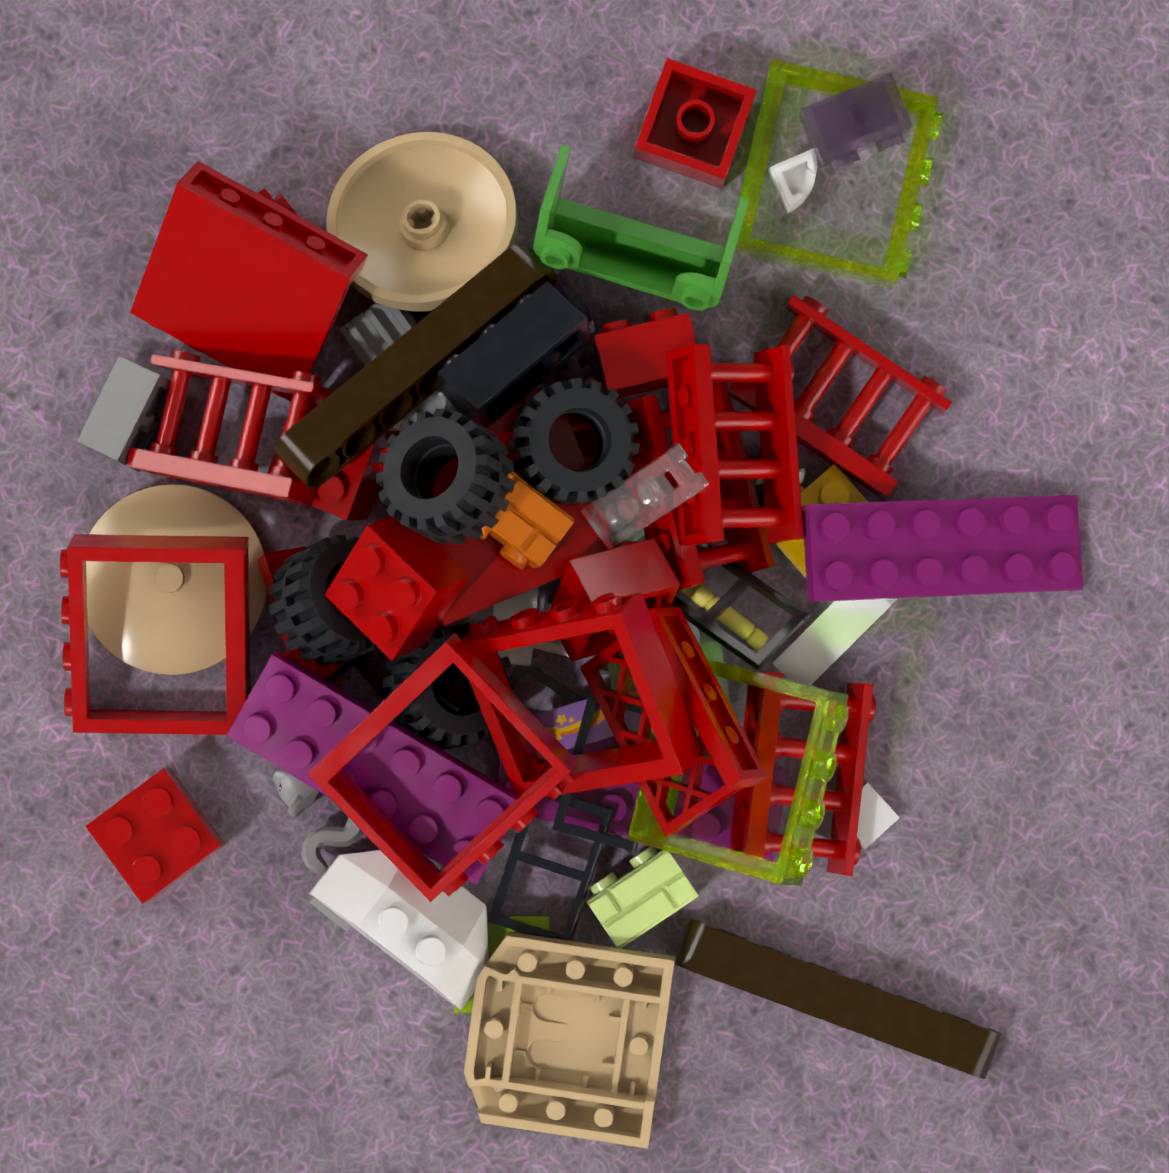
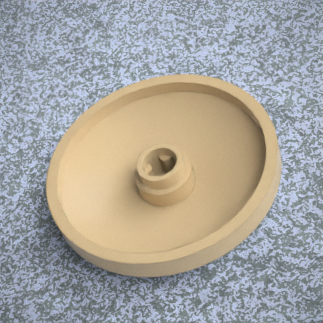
M417 132L385 140L359 156L346 169L334 188L327 210L326 223L328 233L368 254L363 269L351 283L356 290L374 302L390 308L405 311H431L505 250L515 244L518 231V210L514 192L506 173L488 152L471 141L458 136L439 132Z
M172 484L149 487L137 491L114 504L103 514L89 534L249 537L250 636L256 629L262 617L268 596L257 560L265 551L250 522L240 511L223 498L209 491L187 485ZM86 561L88 625L96 638L114 656L135 668L164 675L195 673L211 668L226 660L224 563Z

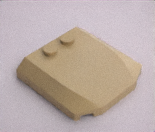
M508 932L478 975L474 992L464 1075L477 1103L481 1123L648 1149L675 956Z

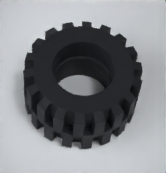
M582 378L554 383L532 395L529 401L523 403L517 411L520 413L518 418L512 421L509 431L514 433L513 439L508 441V451L514 452L516 460L513 461L514 471L520 470L524 476V481L546 498L555 500V504L578 505L607 496V493L616 490L624 483L623 477L631 474L635 466L631 460L634 455L639 454L640 443H634V434L639 433L637 422L630 423L628 414L632 413V410L627 403L621 405L616 400L620 395L612 388L605 391L601 388L602 383L594 380L582 382ZM565 414H574L585 419L592 426L597 436L598 451L596 458L590 467L582 471H572L563 467L556 461L549 447L550 428L558 417Z
M436 409L434 415L424 411L417 414V421L415 423L409 419L400 425L402 432L398 436L392 434L386 443L391 446L387 453L381 452L378 463L383 465V471L376 473V483L384 487L378 494L381 503L389 506L386 510L389 515L407 528L436 543L446 545L447 541L454 545L465 544L466 536L476 540L483 536L482 528L485 525L492 529L499 521L495 515L500 509L505 512L510 503L505 499L506 493L513 492L515 481L508 478V474L514 472V465L512 460L505 457L509 453L505 444L497 440L498 437L470 418L456 411L451 413L447 409ZM458 457V470L454 481L445 492L434 497L433 487L437 474L447 462Z
M335 535L331 538L322 539L289 556L283 561L284 565L277 568L273 575L277 582L270 585L268 595L274 598V603L269 605L270 615L276 616L278 624L274 625L278 635L284 633L287 637L285 645L291 651L298 648L300 650V658L307 662L316 659L317 665L328 666L333 663L336 666L378 648L345 615L344 618L341 617L325 596L327 584L331 585L359 540L357 537L353 536L347 540L345 535Z
M458 624L452 627L450 625L438 627L426 645L393 661L389 659L386 669L391 671L392 674L383 678L382 688L389 689L391 694L454 633L462 640L470 632L469 625ZM498 655L510 687H515V676L508 677L506 668L512 666L508 656L500 658ZM463 673L461 677L464 682L465 697L460 710L456 714L448 712L438 703L431 683L393 719V721L402 726L404 725L408 730L442 750L477 743L480 739L491 736L469 679Z

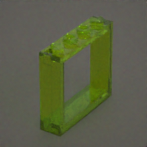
M771 59L739 200L741 197L750 201L735 252L893 288L897 283L898 276L906 278L913 251L905 249L908 231L917 232L922 214L923 204L915 203L919 185H928L932 170L933 158L925 156L929 139L938 140L942 126L943 113L936 111L939 97ZM785 86L917 116L883 268L750 238Z
M706 657L715 676L816 702L778 862L768 861L677 833L671 836H664L641 788L639 789L628 840L779 885L802 886L803 879L810 872L813 863L811 846L815 830L820 827L825 814V805L822 801L827 782L831 780L836 769L837 758L834 752L838 735L844 730L848 720V707L846 703L849 694ZM683 775L672 776L671 779L681 782ZM670 787L666 804L673 816L679 790Z

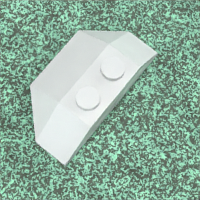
M381 850L339 854L309 894L456 1008L462 1010L475 992L476 979L489 960L486 905L462 886L449 897L442 891L430 903Z

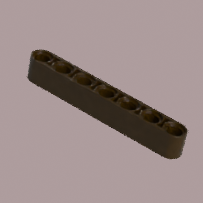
M517 243L512 245L288 429L276 444L275 456L308 488L320 487L441 387L438 372L442 370L444 363L451 355L459 351L463 352L479 338L480 333L487 325L494 321L499 322L509 314L524 294L530 291L535 292L546 282L555 288L558 282L557 273L551 267L542 263L540 258L525 244Z
M690 920L675 965L956 1070L986 1079L1001 1033L990 1028L980 1027L971 1023V1021L944 1011L934 1010L925 1004L909 998L888 993L879 987L863 981L837 974L836 971L809 961L807 963L771 947L761 946L722 929H715L702 924L698 920Z

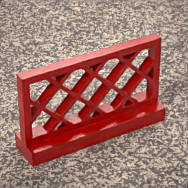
M653 607L649 610L691 721L699 733L698 739L703 753L692 764L689 784L671 779L672 776L638 782L664 836H671L742 788L752 787L768 776L681 608ZM616 640L580 666V669L619 747L655 742L657 739L650 737L652 727L641 698L629 695L632 675L625 657L619 656L623 652L618 640ZM609 662L622 665L617 691L607 688L599 672V669ZM627 702L643 707L638 732L629 730L623 719ZM705 763L716 767L725 784L714 792L700 788ZM670 787L686 792L683 813L676 818H673L666 804ZM698 797L704 798L697 803Z

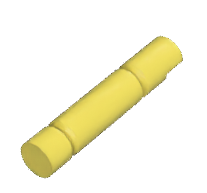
M703 584L680 590L700 607H705V611H708L720 599V597L714 596L713 592ZM731 606L717 618L719 622L742 640H746V643L756 651H759L769 638L767 634L759 628H755L753 623Z

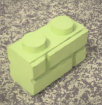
M653 845L649 846L629 860L633 866L632 870L620 878H617L614 872H611L589 887L594 895L586 901L617 948H623L699 896L666 847L657 852Z

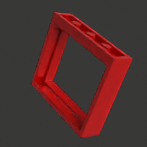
M74 534L67 546V550H61L60 576L61 578H68L69 596H63L61 620L63 625H70V642H64L62 657L64 671H71V688H66L64 694L65 716L72 717L73 733L227 735L251 693L249 537ZM86 561L224 563L227 711L90 709Z
M609 592L597 597L593 602L580 604L577 599L568 600L556 605L550 611L538 613L537 608H528L514 614L510 619L497 621L496 616H489L483 623L470 625V632L462 639L470 650L512 692L497 655L498 651L614 629L657 741L573 755L577 763L569 775L574 781L560 795L683 775L703 753L642 592L624 596H614L613 592ZM469 680L514 793L520 795L551 764L547 760L540 761L536 749Z
M454 633L308 773V776L431 903L442 891L448 897L454 891H457L469 879V876L464 871L476 860L485 865L504 846L499 838L511 827L517 833L524 829L539 814L534 806L545 795H548L552 800L556 799L574 781L569 773L576 765L577 760ZM454 663L551 766L439 870L342 768Z

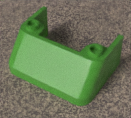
M562 144L541 205L533 245L534 252L542 263L554 269L566 268L677 301L692 310L701 311L716 306L723 292L750 200L740 197L726 247L561 198L571 147Z

